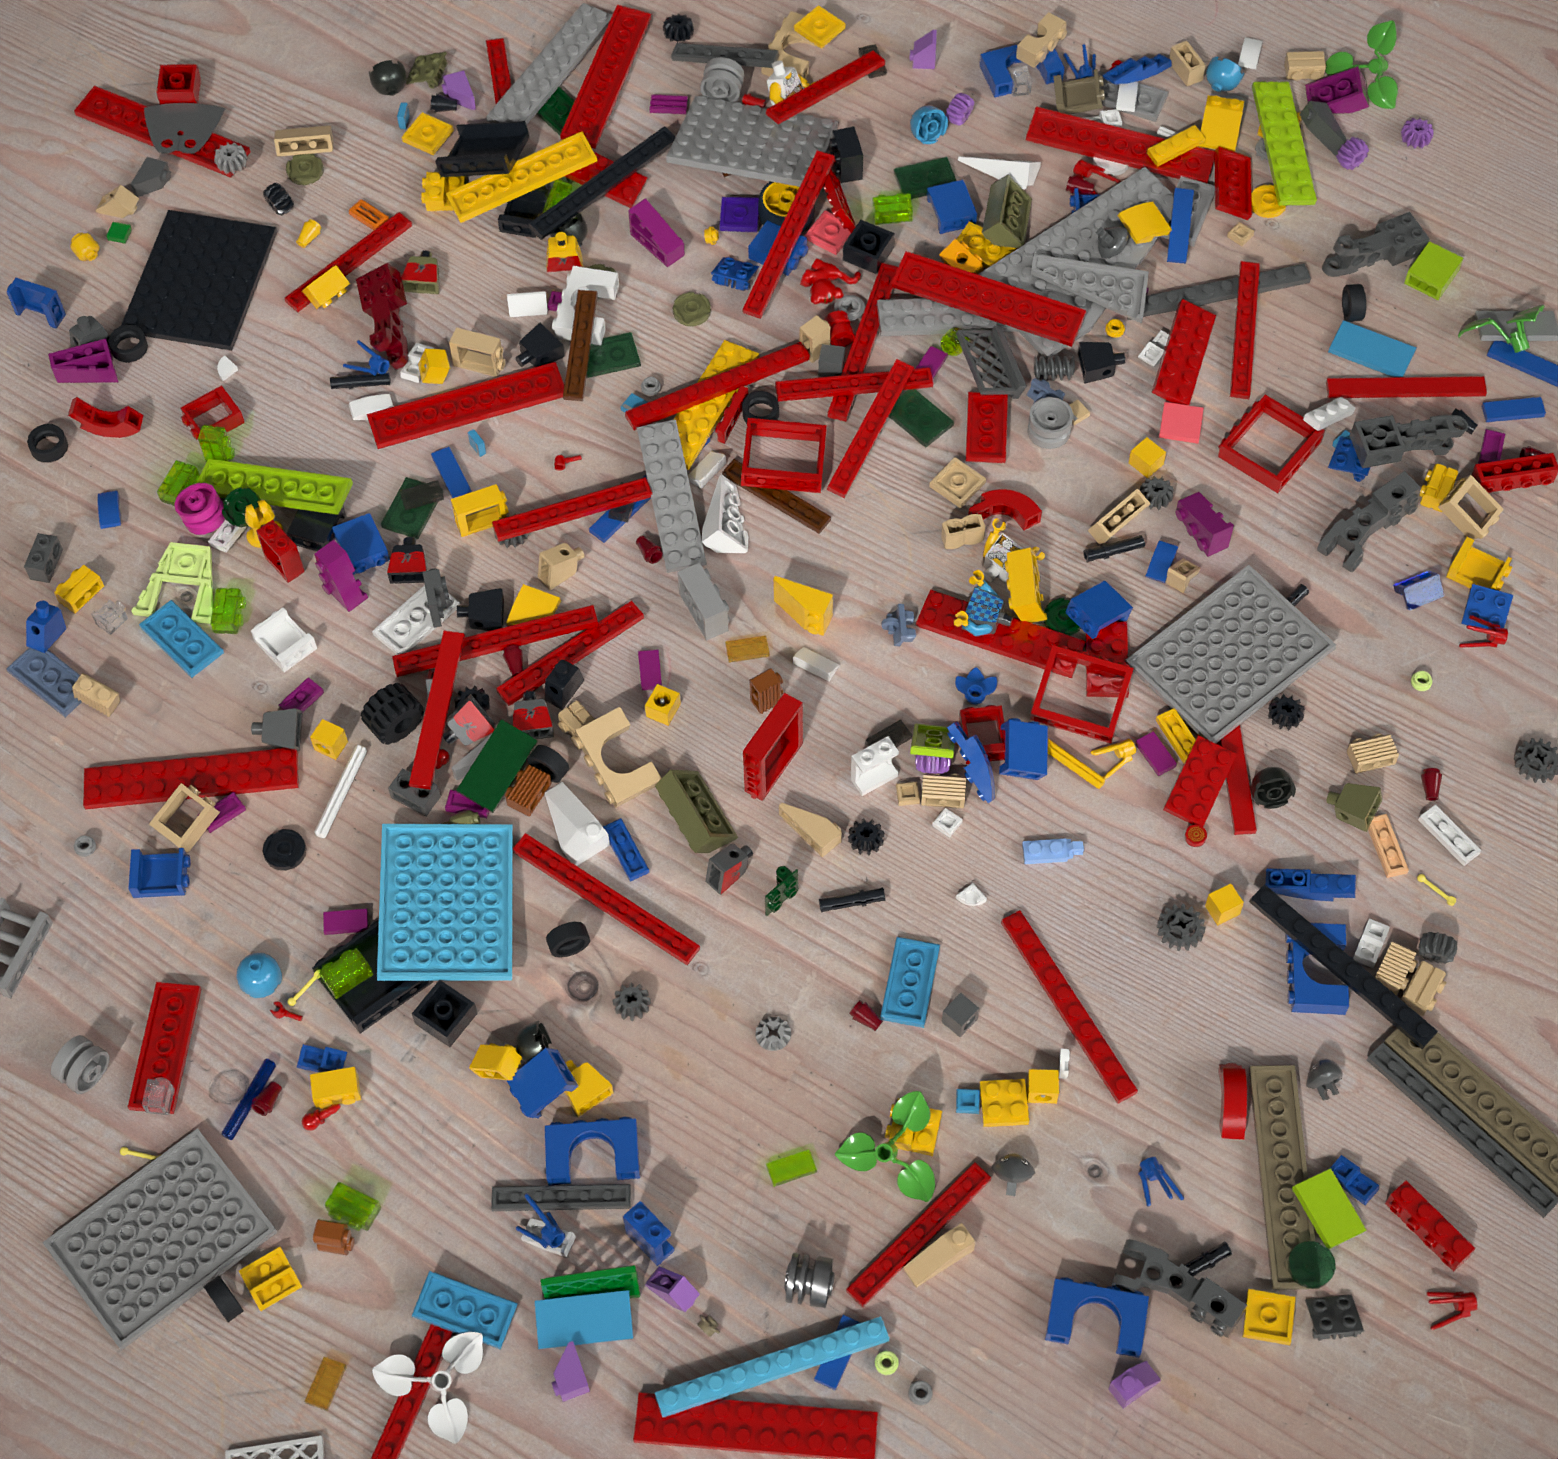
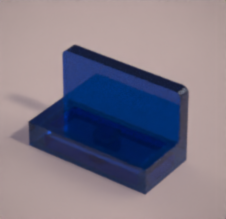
M1426 571L1393 585L1395 593L1404 596L1406 608L1410 611L1444 597L1440 575L1432 571Z

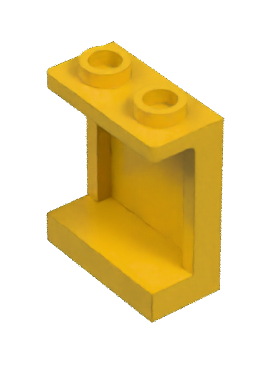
M1466 537L1446 577L1470 589L1472 584L1500 591L1504 584L1502 578L1508 577L1513 568L1510 566L1512 558L1508 556L1506 562L1493 557L1472 547L1474 539Z

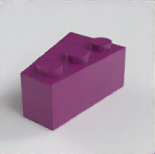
M646 198L628 210L630 235L666 267H669L685 255L683 240L677 236Z
M106 339L48 354L57 383L119 382Z
M1197 492L1179 500L1175 513L1178 520L1182 521L1186 526L1188 534L1197 541L1198 548L1209 557L1229 547L1234 525L1231 522L1226 523L1222 519L1223 514L1213 511L1211 509L1213 505L1200 492Z
M332 540L314 553L316 559L315 566L320 572L318 576L323 582L321 586L328 595L332 594L348 612L368 599L367 594L359 588L362 585L360 580H355L352 574L355 569L347 552L335 540Z

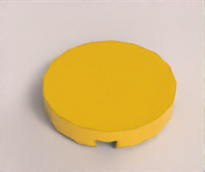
M1261 185L1256 187L1251 193L1252 211L1258 216L1274 218L1280 216L1286 209V206H1278L1273 185Z

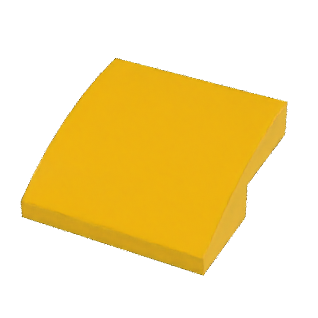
M1154 202L1130 207L1117 215L1136 244L1151 242L1154 237L1169 235L1172 230Z
M523 584L510 611L507 625L512 626L554 615L561 603L560 597Z
M281 1247L239 1270L260 1312L302 1288Z

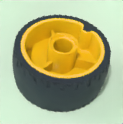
M770 181L762 188L758 201V211L762 225L768 220L782 226L799 190L798 186ZM815 204L803 227L802 232L807 230V228H809L813 221Z

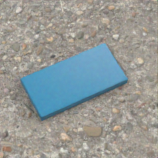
M1343 320L1328 352L1392 377H1404L1415 354L1416 347Z
M172 600L139 624L140 628L191 678L224 654L223 649Z
M896 937L880 1016L881 1020L924 1028L940 949L939 944Z
M429 1271L412 1317L457 1334L466 1332L481 1333L483 1336L482 1343L501 1350L518 1303Z
M629 1290L534 1301L538 1349L565 1347L572 1341L574 1345L634 1339Z

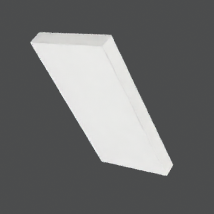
M425 585L372 631L373 635L396 655L410 652L435 629L429 611ZM450 594L449 599L446 600L447 608H443L444 618H440L441 623L457 610V605H460V602Z

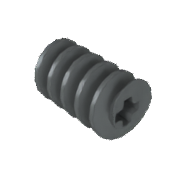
M1034 356V375L1038 380L1043 375L1044 380L1047 381L1048 376L1051 375L1052 380L1055 381L1056 376L1059 375L1060 381H1062L1064 375H1066L1068 381H1070L1072 375H1074V356L1071 357L1070 361L1067 356H1064L1062 361L1060 356H1056L1054 361L1052 356H1048L1047 361H1045L1044 356H1040L1039 361Z

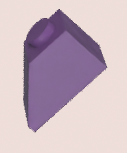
M937 30L930 31L914 42V50H910V61H913V69H935Z
M464 70L444 75V84H441L443 94L448 95V98L457 100V105L475 110L474 95Z
M658 1267L644 1284L673 1308L683 1312L692 1307L696 1298L700 1295L684 1276L662 1267Z
M573 1341L569 1342L553 1373L556 1381L551 1382L555 1395H561L563 1402L590 1392Z
M1145 1361L1129 1368L1111 1381L1108 1390L1124 1409L1161 1382V1379L1148 1362Z

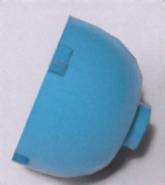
M1213 57L1206 71V77L1211 88L1217 92L1235 89L1244 76V72H1240L1242 68L1226 58H1223L1221 61L1217 60L1218 57Z
M930 105L917 109L910 120V129L914 137L923 144L928 145L936 143L938 140L935 139L939 138L940 135L943 136L948 127V119L944 112Z
M253 953L246 956L239 963L236 978L243 992L253 998H264L274 993V989L278 984L280 985L282 972L278 962L270 955Z

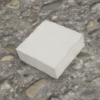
M945 808L935 819L932 826L950 838L962 824L963 819Z

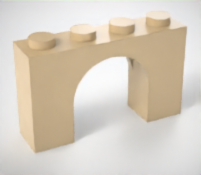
M790 11L789 15L783 19L782 27L776 31L774 40L769 43L767 49L778 50L779 57L777 61H782L784 67H794L796 72L806 79L809 75V61L791 56L784 49L793 43L816 45L794 31V25L804 18L805 15ZM761 67L762 74L771 76L774 73L773 68Z
M621 707L576 729L575 737L573 738L578 749L582 748L587 766L594 769L596 782L599 786L603 785L606 790L604 794L609 804L613 803L615 808L653 789L661 780L652 761L625 774L613 772L604 764L601 757V749L604 744L628 731L630 728V723Z

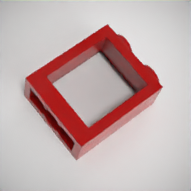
M222 385L181 407L183 414L181 416L182 422L186 427L190 426L191 434L195 440L199 439L203 445L245 423L241 410ZM222 404L229 415L201 430L193 419Z
M274 520L256 530L264 557L288 583L305 572L297 545Z
M987 705L981 708L967 707L960 710L959 724L967 736V724L996 721L1000 743L986 744L983 747L990 762L1005 760V730H1001V725L1005 723L1002 705Z

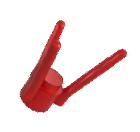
M1079 160L1073 169L1076 176L1082 179L1085 177L1089 178L1093 172L1116 183H1121V180L1103 173L1105 172L1104 168L1087 163L1084 160Z
M1470 615L1469 619L1490 628L1485 629L1467 625L1466 628L1486 633L1487 640H1490V642L1461 643L1459 647L1490 646L1496 648L1498 644L1504 645L1506 643L1508 630L1500 628V625Z
M1427 1292L1429 1297H1449L1429 1299L1428 1302L1430 1304L1453 1303L1455 1310L1460 1311L1459 1314L1430 1327L1431 1330H1436L1461 1318L1470 1317V1311H1476L1478 1307L1474 1292Z

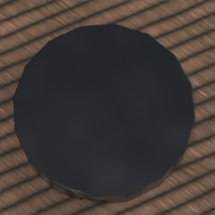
M282 829L267 837L262 851L265 861L270 867L276 870L287 871L294 869L302 863L306 856L307 848L304 839L298 832Z

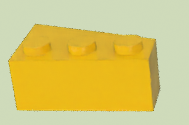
M1031 547L1007 552L1005 568L1007 573H1009V579L1006 582L1007 588L1011 592V597L1008 598L1010 609L1015 611L1021 621L1034 623L1047 620V614L1041 608V601H1044L1043 594H1040L1039 582L1041 581L1036 555Z

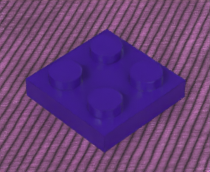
M722 197L720 231L758 232L759 198Z

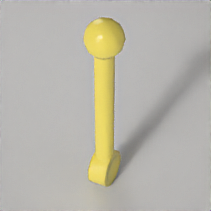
M1424 874L1417 876L1419 882H1424L1445 898L1448 905H1455V897H1449L1428 881Z
M320 969L317 970L294 997L288 999V1004L294 1006L296 1000L316 979L323 975V972Z
M127 1147L120 1148V1154L123 1156L129 1154L155 1160L162 1155L154 1156L132 1151Z

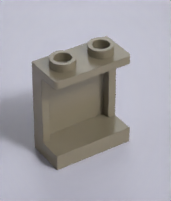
M1094 69L1093 77L1062 82L1061 75L1054 76L1058 112L1069 115L1103 108L1102 101L1105 100L1104 89H1101V86H1104L1103 76L1099 75L1098 69Z

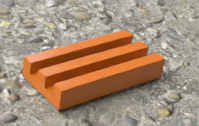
M362 199L348 210L349 215L372 230H375L389 219L387 215Z

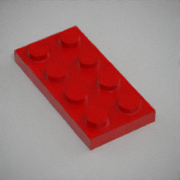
M1218 146L1214 151L1215 209L1249 220L1252 217L1251 158Z
M594 152L597 158L596 162L565 177L583 185L614 163V161ZM635 172L604 196L628 208H632L647 182V177Z
M830 169L823 185L824 190L828 193L826 197L829 203L833 205L831 210L836 218H840L839 221L844 230L848 229L852 233L856 223L840 181Z
M968 392L966 461L1006 462L1008 394L981 395L980 392Z
M1113 622L1101 629L1094 639L1085 633V652L1089 653L1090 656L1096 658L1105 657L1110 662L1117 664L1119 662L1126 663L1128 658L1127 622ZM1086 666V697H1118L1124 677Z
M1198 735L1163 810L1192 825L1204 827L1237 754Z

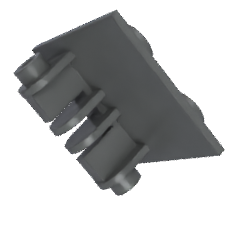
M1352 1295L1305 1299L1314 1329H1312L1313 1339H1318V1341L1330 1339V1335L1332 1339H1336L1337 1334L1340 1339H1343V1336L1357 1337L1358 1334L1364 1332Z

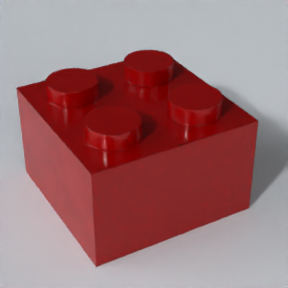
M197 64L160 65L156 91L160 105L171 103L198 104L201 77Z

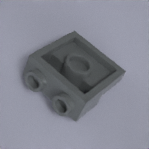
M434 568L424 571L423 577L433 627L436 628L442 626L440 618H444L443 608H447L446 600L449 599L445 576L441 577L440 570Z

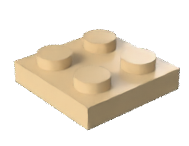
M955 457L930 482L929 487L959 508H962L986 483V478Z

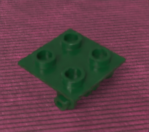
M786 866L777 868V886L765 896L766 916L772 912H777L785 900L791 899L797 894L798 869L792 872Z

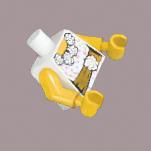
M776 61L772 64L774 73L767 79L772 106L811 85L796 72L794 67H784L782 61Z
M998 518L992 522L994 530L990 532L983 551L984 567L986 568L983 574L988 582H992L996 577L1006 582L1009 579V573H1007L1005 568L1007 552L1023 549L1005 534L999 535L1000 531L1005 530L1006 523L1003 522L1002 526L997 528ZM1037 546L1032 548L1035 555L1040 549ZM1041 552L1036 556L1037 560H1043L1045 553Z

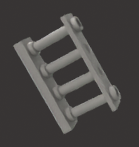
M0 898V926L4 919H8L30 927L27 935L23 938L0 930L1 940L19 946L16 955L13 956L0 952V962L9 965L5 974L0 975V992L3 996L11 999L53 922L48 914L39 912L37 917L32 919L9 911L10 906L6 900Z

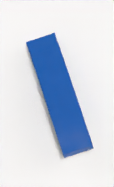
M1161 54L1151 59L1144 56L1137 61L1130 58L1103 74V78L1115 85L1132 83L1147 79L1172 67V61Z
M1175 188L1170 226L1172 230L1169 233L1167 262L1186 264L1194 195L1193 189Z

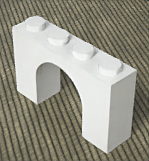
M573 266L571 273L567 275V287L563 288L562 303H559L557 307V319L554 318L552 323V330H555L556 338L571 341L575 314L573 307L576 304L578 290L597 291L599 298L615 300L619 288L618 273ZM595 317L591 344H602L606 331L604 318Z

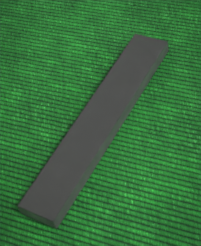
M676 43L671 58L672 61L707 63L713 58L723 57L734 60L741 66L773 68L772 64L778 60L779 52L778 50Z
M631 1184L492 1187V1212L535 1211L525 1198V1194H529L541 1211L631 1209Z

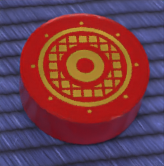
M1191 825L1186 829L1185 841L1188 845L1200 847L1205 843L1207 832L1204 827Z

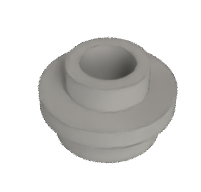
M647 377L641 384L642 392L649 396L656 395L661 389L660 382L655 377Z
M89 836L78 837L74 844L75 852L82 857L91 855L96 849V842Z
M925 1381L914 1382L909 1388L910 1400L916 1405H925L930 1402L933 1395L931 1386ZM922 1390L925 1392V1395L918 1397L916 1392Z

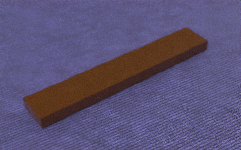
M578 290L563 392L564 400L583 401L598 297L597 291Z
M733 459L722 471V475L818 534L831 521V516L788 490L741 486L742 463L736 459Z

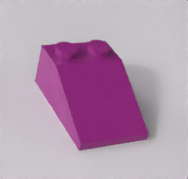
M1359 66L1305 85L1308 103L1309 101L1327 103L1332 114L1354 113L1369 107L1366 84Z

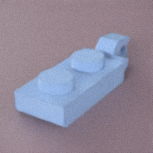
M1066 838L1022 842L1024 864L1067 862L1068 859L1073 858V855H1083L1084 851L1083 841L1071 842V839Z

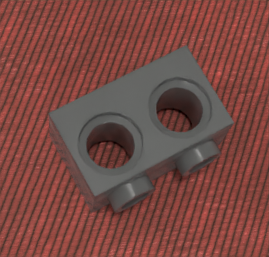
M37 534L24 565L30 580L50 583L63 551L57 536Z
M402 768L388 787L391 798L427 817L440 799L438 786L432 782L431 790L415 787L403 788V786L409 785L412 771L408 772ZM423 794H429L427 797H421Z

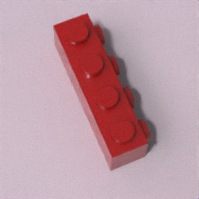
M1554 453L1475 464L1471 475L1490 494L1495 491H1510L1515 488H1529L1531 486L1554 483L1558 474V464Z
M1407 1180L1388 1197L1385 1204L1453 1272L1476 1249Z

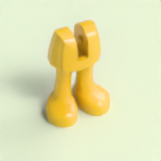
M265 500L258 501L259 507L255 509L252 504L247 505L245 509V520L248 526L251 527L246 534V539L250 545L261 548L256 530L261 528V525L274 520L275 517L273 509ZM275 521V523L283 530L282 524L278 521Z

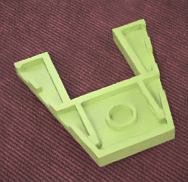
M170 542L158 563L159 566L156 572L152 573L148 586L140 594L136 607L132 608V614L149 617L155 612L163 582L198 585L199 590L191 619L197 623L213 624L211 548L209 546Z

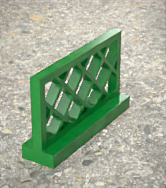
M635 1265L540 1279L545 1300L629 1290L630 1299L640 1298Z

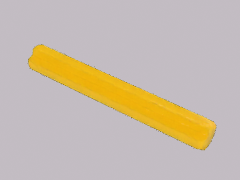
M1048 738L1047 753L1097 789L1104 785V777Z

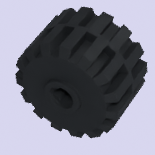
M394 683L393 685H386L385 688H381L372 695L369 701L365 703L364 709L361 712V720L382 744L390 745L404 739L416 729V726L420 724L421 718L424 716V707L405 685Z

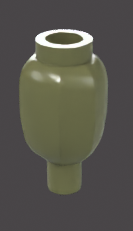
M466 810L453 814L448 822L440 824H481L478 812L473 813L471 810Z

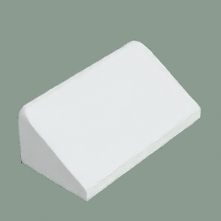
M546 291L507 294L510 317L548 314Z
M710 452L688 474L689 482L702 489L726 464V456Z
M805 647L800 649L793 657L794 665L827 681L831 680L839 668V664Z

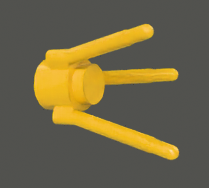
M1128 738L1090 752L1096 756L1114 750L1118 758H1123L1122 761L1103 776L1105 780L1125 763L1132 761L1131 755L1136 753V747L1131 739Z

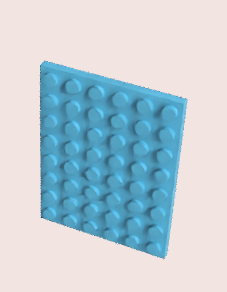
M382 824L377 981H512V824Z

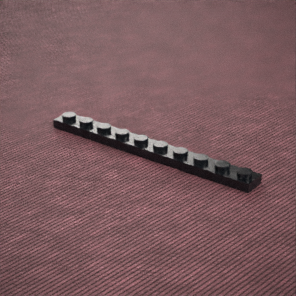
M665 126L530 222L529 228L540 240H543L670 148L675 140V136Z
M1265 884L1249 900V903L1421 1049L1438 1033L1432 1025Z

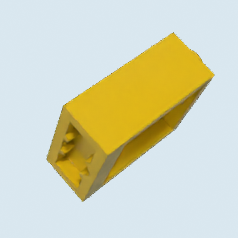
M497 484L450 499L455 523L461 537L491 528L492 521L499 520V517L506 518V514L509 513L505 493L503 490L499 491ZM497 505V506H495V507H492V508H489V509H486V510H483V511H480V512H477V513H474V514H471V515L465 517V515H468V514H470V513H473V512H476V511H479V510H482V509H485V508H488V507Z

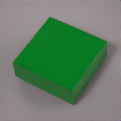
M112 222L106 236L107 240L126 244L132 230L131 225Z

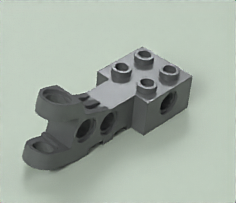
M1408 212L1377 224L1375 233L1366 238L1352 240L1349 235L1338 237L1333 247L1338 255L1327 258L1322 265V270L1328 276L1338 277L1357 272L1359 268L1364 266L1370 267L1382 259L1384 261L1388 260L1392 266L1419 256L1430 238L1413 215Z
M1393 415L1354 422L1350 438L1361 467L1368 468L1400 462L1404 452L1412 450H1433L1434 455H1446L1454 445L1451 438L1461 437L1468 429V423L1461 416L1442 415L1430 417L1428 420L1420 421L1417 419L1411 420V423L1400 424L1395 422ZM1453 423L1457 424L1460 427V429L1455 428L1453 426Z
M1405 471L1373 492L1372 498L1368 500L1370 503L1362 510L1358 507L1352 511V517L1346 521L1342 518L1336 522L1321 540L1317 551L1328 556L1337 545H1340L1352 553L1346 563L1343 562L1342 566L1350 572L1355 571L1363 561L1364 551L1362 546L1370 535L1382 527L1387 529L1391 525H1397L1405 515H1411L1417 510L1421 487ZM1365 522L1368 525H1361L1360 523ZM1349 537H1355L1356 539H1355V540H1350V539H1348V538H1349Z
M1126 1240L1123 1253L1144 1261L1145 1264L1140 1279L1136 1278L1135 1280L1118 1275V1272H1116L1112 1286L1129 1293H1134L1145 1287L1169 1294L1188 1307V1311L1191 1313L1190 1316L1199 1323L1204 1321L1211 1326L1210 1330L1219 1337L1224 1335L1228 1338L1242 1318L1247 1304L1207 1277L1206 1279L1201 1277L1200 1280H1197L1188 1274V1267L1182 1263L1178 1267L1167 1259L1169 1254L1163 1250L1136 1240ZM1154 1269L1159 1273V1277L1151 1279L1147 1276L1146 1272ZM1177 1277L1181 1280L1182 1285L1174 1287L1170 1284L1169 1280ZM1216 1307L1221 1312H1215L1211 1308Z

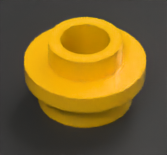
M709 226V228L704 230L707 244L716 245V241L719 240L718 230L714 226Z
M1118 319L1110 320L1105 327L1106 334L1113 338L1121 337L1125 331L1122 321Z

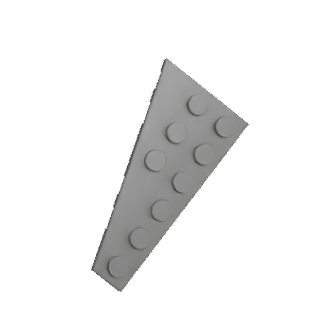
M1038 254L1033 255L1032 275L1142 324L1149 271Z

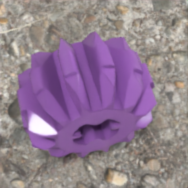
M961 92L956 94L946 109L947 119L954 125L960 126L964 124L973 110V99Z
M1412 117L1410 121H1406L1401 130L1402 142L1407 143V147L1413 146L1414 149L1416 147L1422 149L1424 146H1428L1434 135L1432 124H1428L1427 120L1422 121L1421 118L1416 120Z
M1352 137L1350 140H1346L1341 149L1337 151L1336 158L1343 168L1353 170L1364 162L1363 160L1368 156L1369 149L1362 139Z
M916 755V769L923 773L943 774L949 771L951 758Z

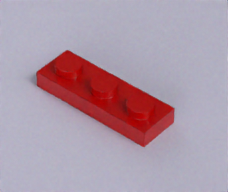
M740 386L738 392H734L730 407H726L722 422H718L715 430L718 442L726 443L742 413V403L745 397L748 396L747 387Z

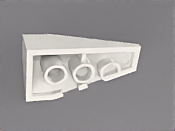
M958 157V161L999 180L1009 175L1022 189H1027V186L1034 184L1041 166V162Z
M720 475L702 528V543L716 553H746L748 551V533L743 530L742 523L745 520L744 516L740 515L738 509L741 503L737 486L723 475Z
M563 782L545 792L561 851L568 861L578 866L610 846L608 833Z

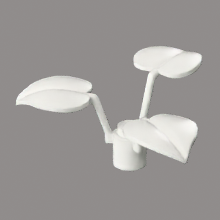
M466 1332L448 1340L443 1347L442 1357L451 1364L446 1371H438L431 1377H412L415 1372V1366L411 1359L405 1355L388 1357L373 1367V1376L377 1384L385 1392L393 1396L408 1394L411 1390V1381L430 1382L433 1390L441 1392L442 1404H436L430 1409L428 1425L434 1434L456 1444L465 1432L468 1414L466 1406L460 1399L454 1398L446 1402V1389L451 1385V1376L449 1374L453 1367L462 1374L471 1373L479 1367L483 1356V1336L477 1332Z

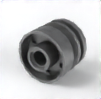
M793 1252L785 1277L786 1302L792 1303L794 1293H798V1304L801 1305L805 1294L810 1295V1306L826 1308L828 1296L832 1295L835 1272H832L833 1258L818 1256L814 1266H809V1255L805 1254L803 1264L801 1265L799 1264V1253Z

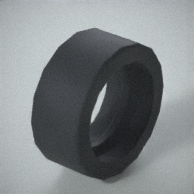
M1362 284L1345 285L1343 288L1342 310L1347 322L1363 321L1365 318L1366 294Z
M123 325L114 329L108 339L112 355L121 362H135L141 359L148 349L144 332L135 325ZM126 338L139 339V343L131 349L122 350L117 348V345Z
M755 391L746 396L742 403L745 423L747 424L748 418L778 420L779 402L776 396L766 391ZM756 404H766L772 408V412L769 415L758 417L751 414L749 409Z
M43 424L37 426L28 435V447L32 456L37 461L51 463L62 458L67 452L68 442L63 430L59 426ZM43 438H59L58 443L51 449L40 450L36 447Z
M537 745L527 758L529 765L549 774L551 782L559 783L570 769L567 761L558 752L545 745Z
M574 921L552 929L546 936V942L552 956L563 958L584 950L590 943V937L585 924Z
M219 1275L203 1286L227 1322H230L244 1312Z

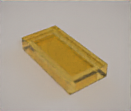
M766 635L725 642L729 663L770 657Z
M323 1357L304 1402L328 1411L347 1368L346 1364Z

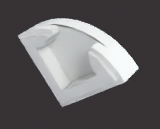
M225 355L220 359L217 370L220 379L224 381L237 372L238 369Z
M973 883L956 895V899L959 902L969 906L981 905L987 901L984 894Z
M1069 1049L1060 1050L1059 1078L1067 1079Z

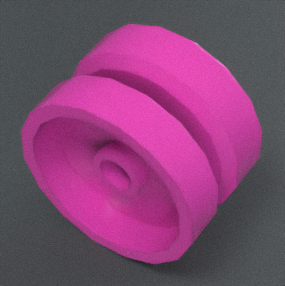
M196 483L182 490L175 500V510L190 533L196 535L208 534L219 528L225 521L222 514L224 504L210 484Z

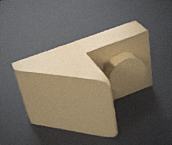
M1183 558L1169 567L1166 583L1184 593L1190 580L1198 575L1201 568Z

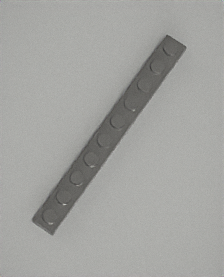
M1305 264L1259 273L1258 294L1310 283L1311 277ZM1238 277L1148 295L1145 298L1143 317L1176 311L1181 299L1200 306L1237 298Z
M1382 1043L1368 1056L1367 1061L1540 1216L1545 1218L1558 1204V1197L1388 1046Z

